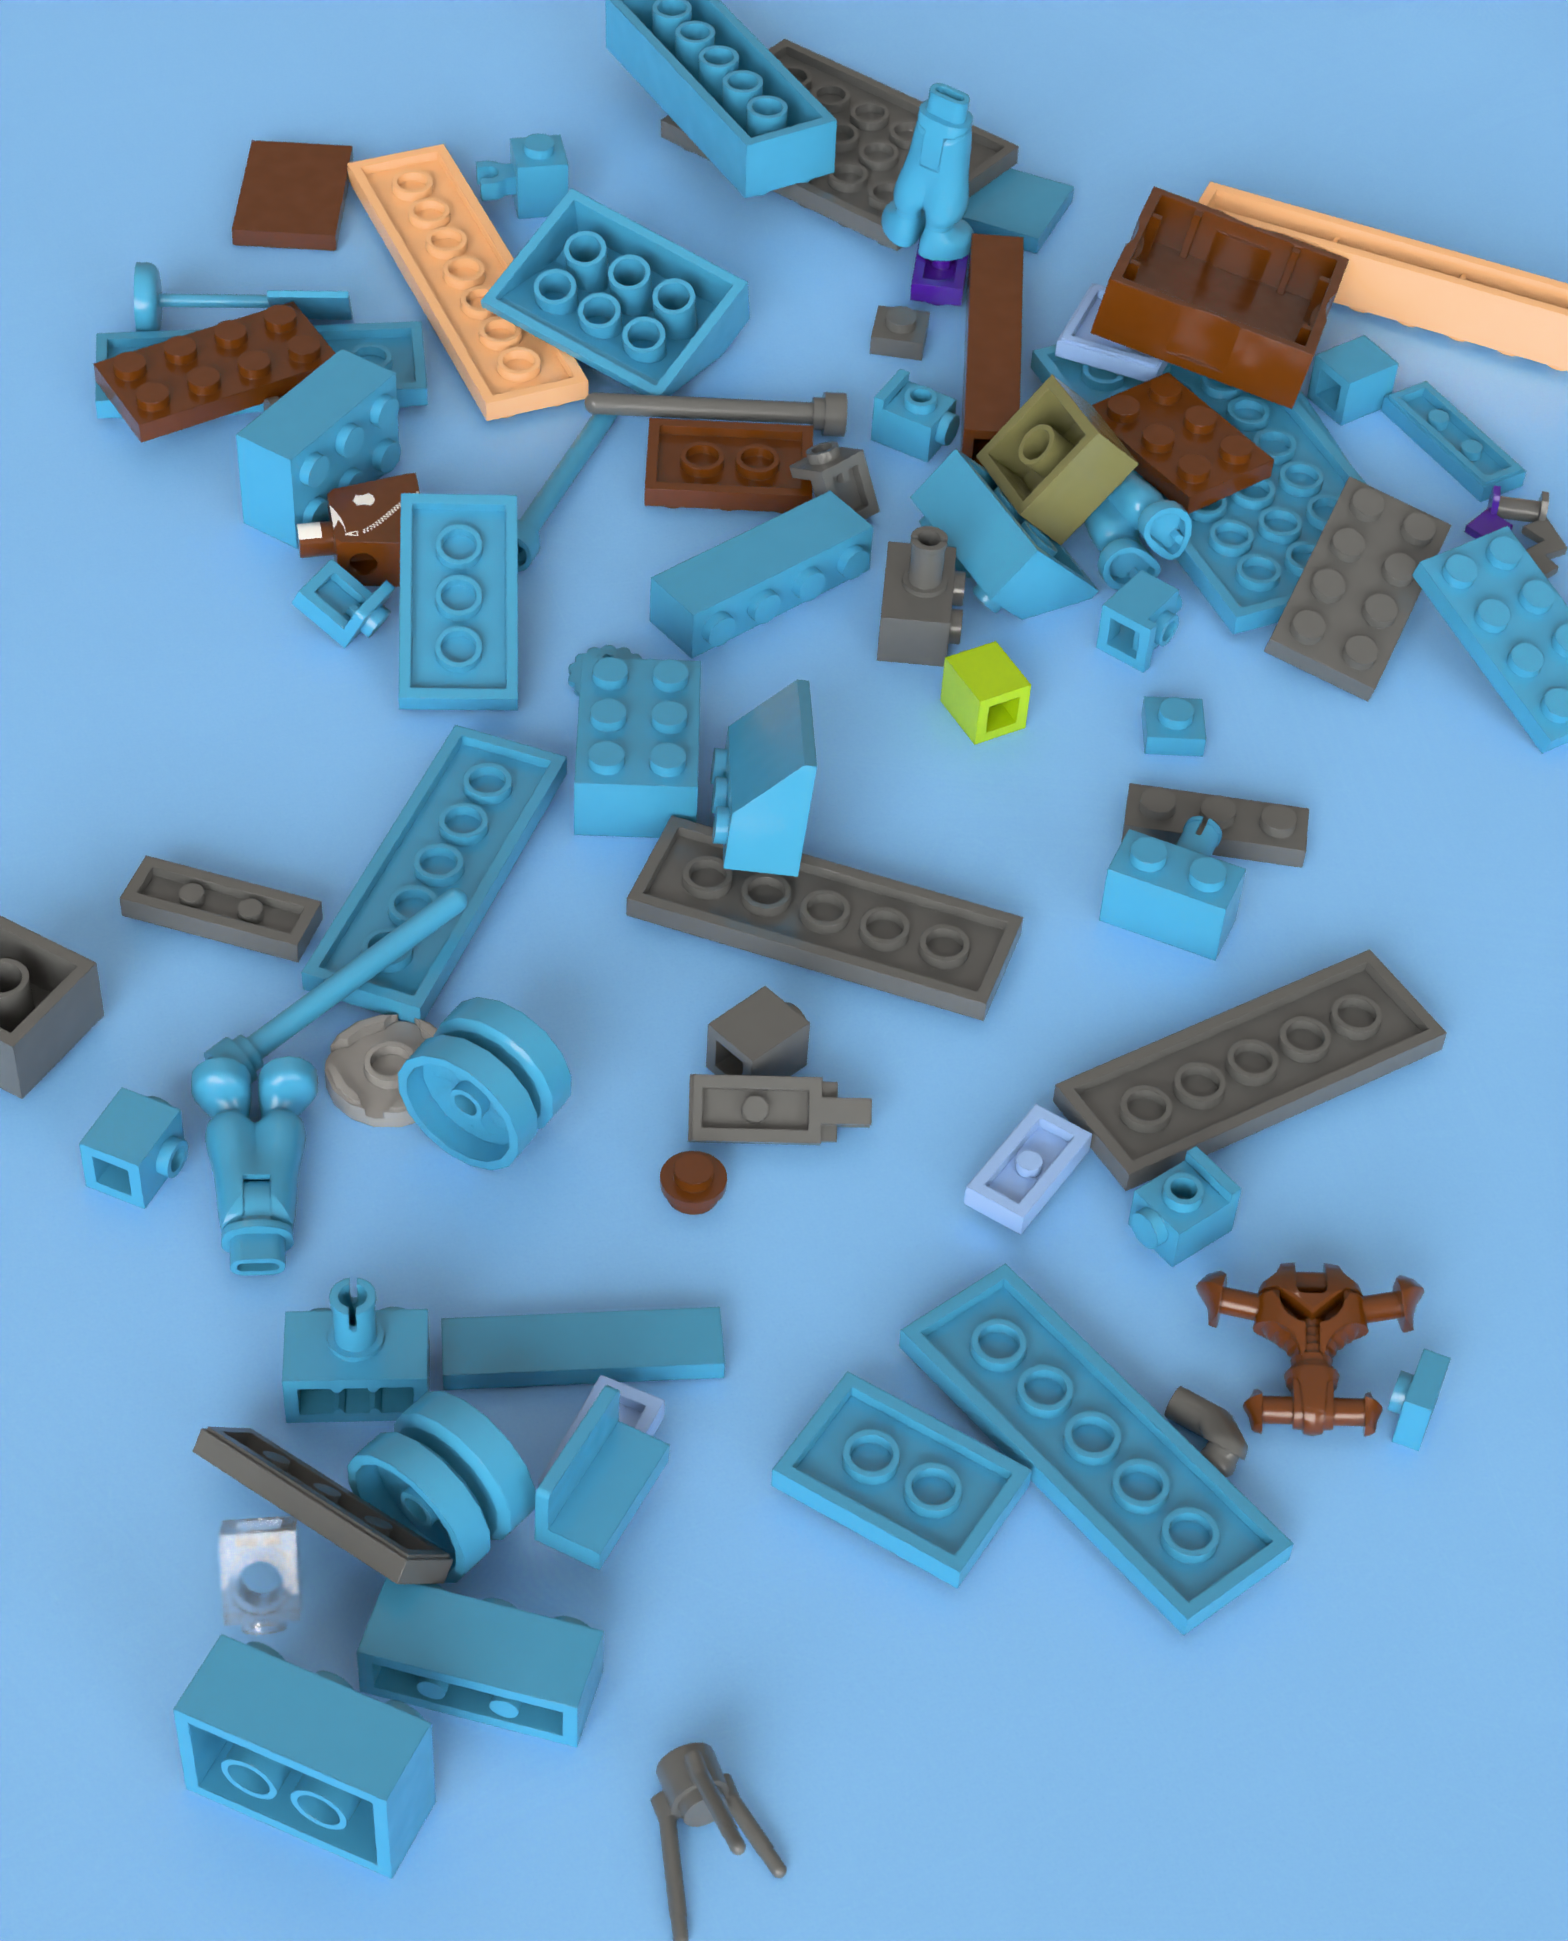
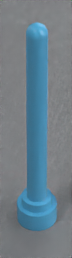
M593 414L523 516L517 520L518 572L526 570L539 553L540 540L538 532L618 415Z
M459 888L447 890L247 1038L243 1035H239L233 1040L228 1037L223 1038L204 1052L205 1060L218 1057L235 1059L246 1066L251 1076V1083L258 1079L256 1072L264 1066L262 1060L264 1057L461 913L468 904L466 893Z

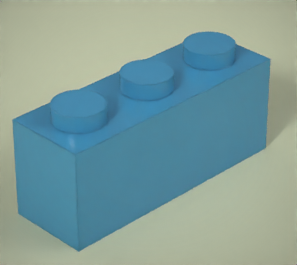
M386 1577L357 1649L360 1692L578 1747L603 1673L604 1631L591 1628L583 1621L573 1617L557 1616L551 1618L520 1610L513 1604L498 1598L480 1600L446 1591L438 1584H396Z

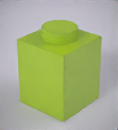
M996 641L945 657L940 701L974 745L1026 727L1031 684Z

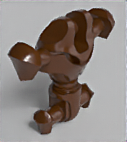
M1294 1262L1281 1264L1275 1274L1263 1281L1258 1293L1227 1287V1275L1223 1271L1207 1274L1198 1282L1196 1289L1207 1307L1208 1325L1216 1328L1220 1314L1253 1320V1330L1256 1334L1275 1343L1291 1357V1367L1284 1373L1286 1387L1290 1391L1291 1396H1263L1260 1390L1254 1389L1251 1396L1243 1404V1409L1249 1418L1251 1429L1255 1433L1262 1434L1263 1424L1292 1425V1429L1301 1430L1303 1434L1309 1436L1322 1435L1323 1431L1333 1430V1426L1363 1427L1364 1437L1375 1433L1377 1421L1383 1411L1382 1405L1373 1398L1371 1392H1367L1364 1398L1334 1397V1391L1337 1389L1340 1375L1337 1369H1334L1332 1366V1358L1336 1355L1337 1350H1341L1346 1344L1367 1335L1369 1332L1367 1323L1397 1319L1403 1333L1413 1331L1415 1309L1425 1292L1420 1284L1412 1278L1399 1275L1392 1287V1292L1363 1296L1359 1285L1349 1278L1338 1265L1324 1263L1323 1272H1296Z

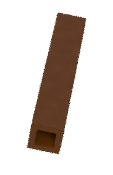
M972 233L967 275L960 452L984 467L976 455L1020 409L1024 237Z

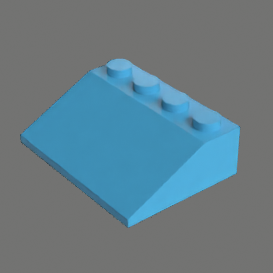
M573 188L567 192L481 300V306L486 310L644 395H672L720 358L750 319L747 281Z

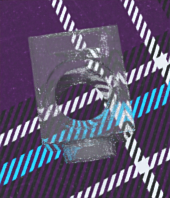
M292 1516L223 1520L219 1533L224 1626L241 1625V1630L245 1634L265 1635L284 1631L287 1629V1621H300L302 1588L298 1520ZM267 1562L274 1565L280 1571L283 1581L276 1589L270 1592L258 1593L250 1590L243 1583L240 1573L251 1563Z

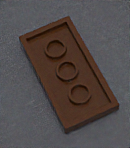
M294 301L282 305H274L266 310L241 318L226 320L215 326L183 336L171 337L164 342L132 352H123L115 357L93 363L95 381L142 443L263 404L264 399L278 396L281 398L331 358L335 352Z

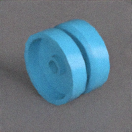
M482 997L462 1001L441 1023L434 1037L426 1039L405 1061L398 1072L399 1093L408 1113L424 1134L449 1155L470 1166L492 1171L509 1167L535 1137L537 1129L544 1128L571 1096V1073L563 1054L548 1034L519 1010L501 1001Z
M427 1391L401 1414L394 1423V1432H381L360 1450L347 1465L348 1483L352 1493L450 1554L449 1557L453 1559L444 1583H457L490 1551V1540H503L535 1509V1486L527 1466L509 1439L487 1416L464 1399L445 1391Z

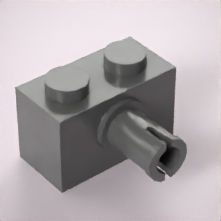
M923 526L915 529L911 534L910 543L888 541L877 661L944 667L948 643L960 644L963 610L952 609V605L963 606L966 572L955 571L956 548L947 547L948 536L937 527Z

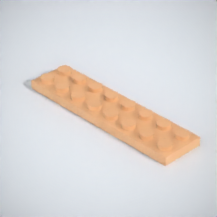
M444 144L347 163L348 181L486 421L509 418L516 414L551 406H561L565 403L586 399L589 381L574 357L481 306L482 298L514 258Z

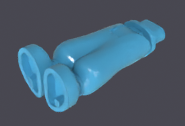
M943 83L931 85L928 99L919 106L918 119L908 155L893 191L894 200L885 206L881 224L883 232L895 245L906 248L912 246L920 239L918 254L923 258L936 261H951L962 259L970 253L972 233H974L968 222L962 219L969 203V166L973 115L968 111L970 102L968 94Z
M1134 471L1125 478L1084 522L1092 542L1101 552L1097 564L1098 572L1106 584L1116 590L1122 588L1140 570L1156 578L1161 572L1159 563L1140 543L1139 531L1147 545L1159 556L1168 560L1180 557L1186 549L1192 533V520L1183 506L1175 501L1164 500L1162 495L1153 486L1144 481Z
M285 1056L274 1058L263 1066L258 1076V1105L261 1119L256 1123L249 1119L251 1109V1076L244 1064L235 1059L218 1057L207 1059L198 1064L192 1071L191 1094L193 1099L211 1117L205 1132V1143L214 1176L218 1218L221 1228V1247L230 1253V1270L237 1275H274L283 1272L286 1268V1251L294 1245L293 1228L296 1216L298 1178L306 1141L304 1124L299 1116L315 1099L318 1092L316 1068L310 1062L300 1057Z

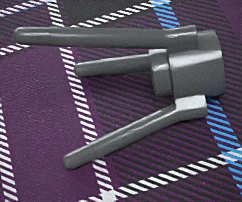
M705 1743L682 1745L670 1751L660 1760L657 1765L656 1774L663 1790L654 1795L650 1800L660 1828L673 1941H689L676 1822L679 1818H682L685 1824L691 1827H700L715 1821L731 1852L735 1855H741L745 1852L746 1845L738 1831L737 1823L775 1878H782L787 1872L786 1866L774 1850V1846L739 1796L731 1775L722 1772L714 1750Z

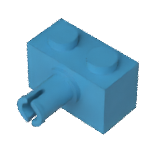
M1203 816L1189 818L1183 827V832L1176 845L1129 829L1107 869L1099 921L1216 961L1236 920L1246 869L1211 857L1222 839V830L1210 818L1201 835L1196 833L1203 821Z
M345 1278L337 1282L330 1291L329 1302L331 1309L317 1308L310 1311H285L282 1388L286 1423L397 1421L403 1412L430 1389L428 1309L386 1307L381 1310H375L377 1297L372 1284L363 1278H357V1297H351L350 1278Z

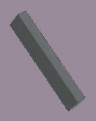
M201 1428L192 1452L394 1583L443 1584L453 1562V1559L449 1557L450 1554L251 1428Z

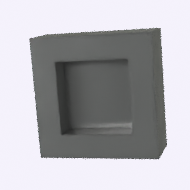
M878 305L871 335L870 354L922 361L930 312L912 310L904 306L888 307Z

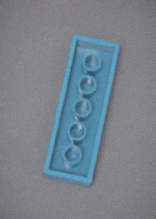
M605 0L606 48L744 198L762 196L769 191L797 183L809 182L814 178L834 173L837 119L720 0Z

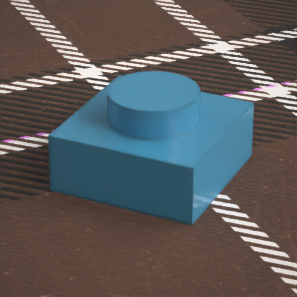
M1144 696L1141 712L1144 754L1203 757L1206 744L1203 699Z
M1424 1348L1414 1375L1401 1370L1387 1409L1400 1414L1392 1442L1419 1451L1451 1360L1450 1357Z

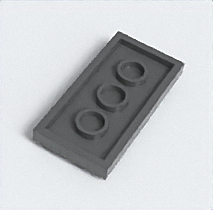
M1349 476L1264 652L1365 701H1369L1422 590L1412 574L1419 562L1438 555L1451 524Z

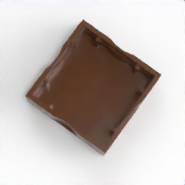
M1154 186L1138 218L1131 241L1125 245L1109 278L1090 333L1292 409L1314 357L1327 321V316L1349 259L1281 233L1255 227L1222 211Z

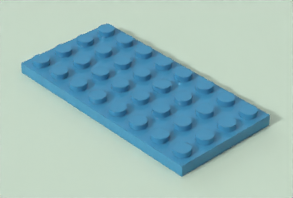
M1056 345L1032 350L1030 368L1042 383L1053 374L1091 405L1144 383L1141 380L1055 356ZM1168 363L1162 374L1169 372L1274 459L1271 477L1188 514L1192 520V533L1186 549L1176 560L1233 635L1278 623L1349 476L1366 484V482L1297 399L1293 408L1290 409ZM1133 470L1139 477H1141L1144 481H1146V480H1145L1142 476H1140L1135 470ZM1161 494L1164 500H1168L1163 494Z

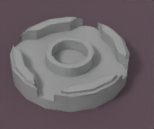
M378 1015L357 1021L339 1033L330 1046L331 1053L325 1063L326 1088L333 1104L349 1118L373 1127H403L416 1123L408 1113L399 1093L398 1072L405 1061L426 1039L434 1037L437 1031L436 1027L429 1022L414 1018L415 1024L407 1021H398V1015Z

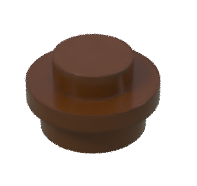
M685 1151L678 1153L664 1163L660 1172V1188L663 1195L674 1209L685 1214L697 1215L711 1210L726 1191L727 1172L725 1167L717 1158L705 1152Z

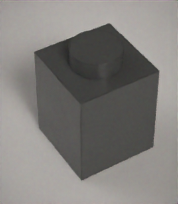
M764 986L708 1024L706 1067L715 1075L790 1077L807 1065L810 1022L806 1020L804 1014L797 1006L784 1002L769 988Z

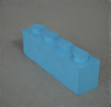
M828 491L651 577L650 622L692 659L870 570L873 526L832 491Z

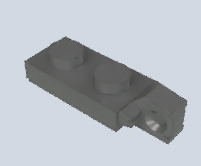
M690 1074L688 1142L821 1145V1142H837V1127L869 1128L872 1123V1098H838V1082H824L823 1077Z

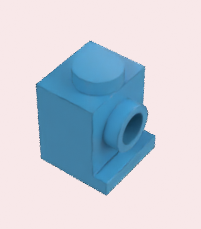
M899 369L874 397L871 440L928 463L943 445H950L957 434L960 424V416L955 414L957 399L936 392L927 386H921L909 381L910 372Z
M1140 570L1103 604L1096 648L1144 673L1150 667L1153 650L1158 645L1163 647L1168 644L1177 630L1179 616L1176 613L1182 607L1179 589Z
M1195 1146L1186 1152L1183 1162L1134 1191L1128 1225L1145 1247L1154 1249L1171 1267H1174L1232 1231L1242 1189L1205 1153Z

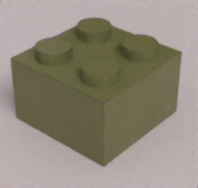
M1053 374L976 455L1018 514L1059 545H1062L1139 464L1095 408Z

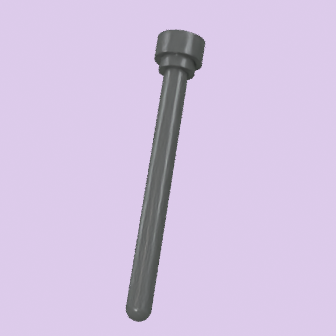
M593 392L586 397L584 402L586 410L591 414L811 424L813 430H821L822 436L844 437L847 424V394L824 392L823 397H813L812 402Z

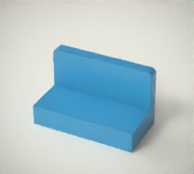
M609 1385L604 1386L540 1483L535 1494L534 1540L597 1570H600L668 1463L670 1444L619 1421L620 1390Z

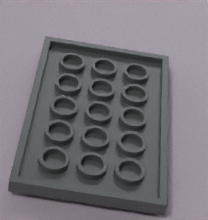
M783 39L768 50L837 119L834 173L814 178L809 182L797 183L773 191L798 203L802 207L809 208L838 222L841 226L863 234L885 247L896 251L902 247L891 242L883 232L881 219L885 206L894 200L893 191L908 155L918 119L919 106L923 102L796 43ZM669 115L661 119L662 138L681 146L689 152L708 159ZM974 125L971 126L972 145L969 166V197L1017 164L1019 146Z

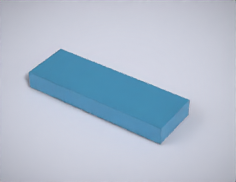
M1427 381L1384 396L1381 411L1480 502L1489 499L1493 486H1501V494L1523 486L1526 470Z

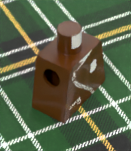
M416 473L332 489L327 494L329 521L296 524L300 558L333 555L334 561L364 586H381L387 580L393 586L400 587L401 493H420Z

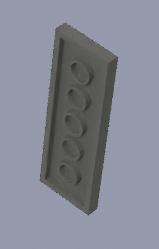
M675 816L670 817L627 897V916L982 1021L985 1020L1021 936L1024 918L803 853L798 877L724 869L723 844L712 843L713 827Z
M1369 949L1055 1084L1053 1102L1069 1122L1092 1133L1090 1148L1124 1190L1128 1191L1158 1177L1183 1162L1186 1152L1195 1146L1208 1155L1442 1050L1447 1032Z

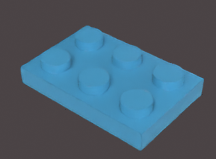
M847 1371L772 1469L771 1486L958 1589L1029 1487L1032 1470Z

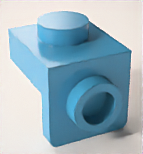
M331 558L298 591L292 604L342 647L346 648L361 632L370 638L381 627L391 613L384 605L395 590V587L386 580L372 593Z

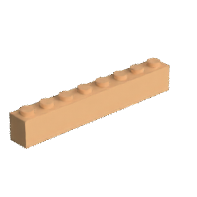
M1211 181L1198 203L1222 211L1247 224L1281 233L1349 259L1333 301L1334 303L1347 306L1356 312L1371 313L1389 318L1408 327H1419L1447 335L1456 341H1467L1495 349L1507 356H1519L1540 362L1555 370L1568 371V283Z

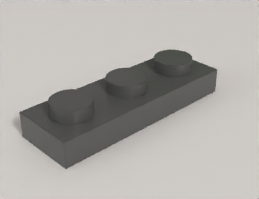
M1129 783L1122 841L1128 830L1131 829L1176 845L1186 821L1193 816H1203V821L1196 833L1197 835L1202 834L1209 818L1215 821L1222 830V839L1212 855L1303 867L1307 846L1309 808Z
M147 855L120 897L122 916L298 963L323 919L322 901Z

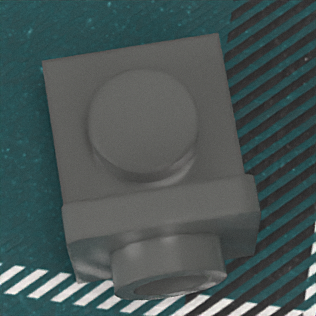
M834 441L823 442L810 447L806 451L807 457L789 466L792 478L811 480L815 498L828 491H832L864 519L880 512L863 450L839 447L838 443Z

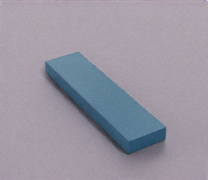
M720 1307L441 1318L443 1390L593 1384L597 1382L600 1375L618 1382L724 1378L725 1374Z

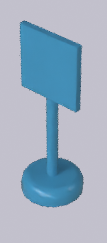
M136 262L134 317L136 332L160 331L162 307L269 308L274 305H282L294 301L308 320H353L349 291L267 290V295L162 294L158 268L149 262Z

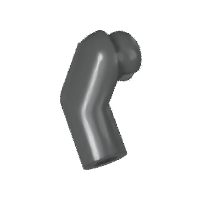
M1179 1386L1167 1405L1165 1417L1208 1440L1200 1453L1225 1477L1231 1476L1235 1471L1239 1458L1245 1460L1248 1445L1233 1416L1222 1407L1183 1386Z

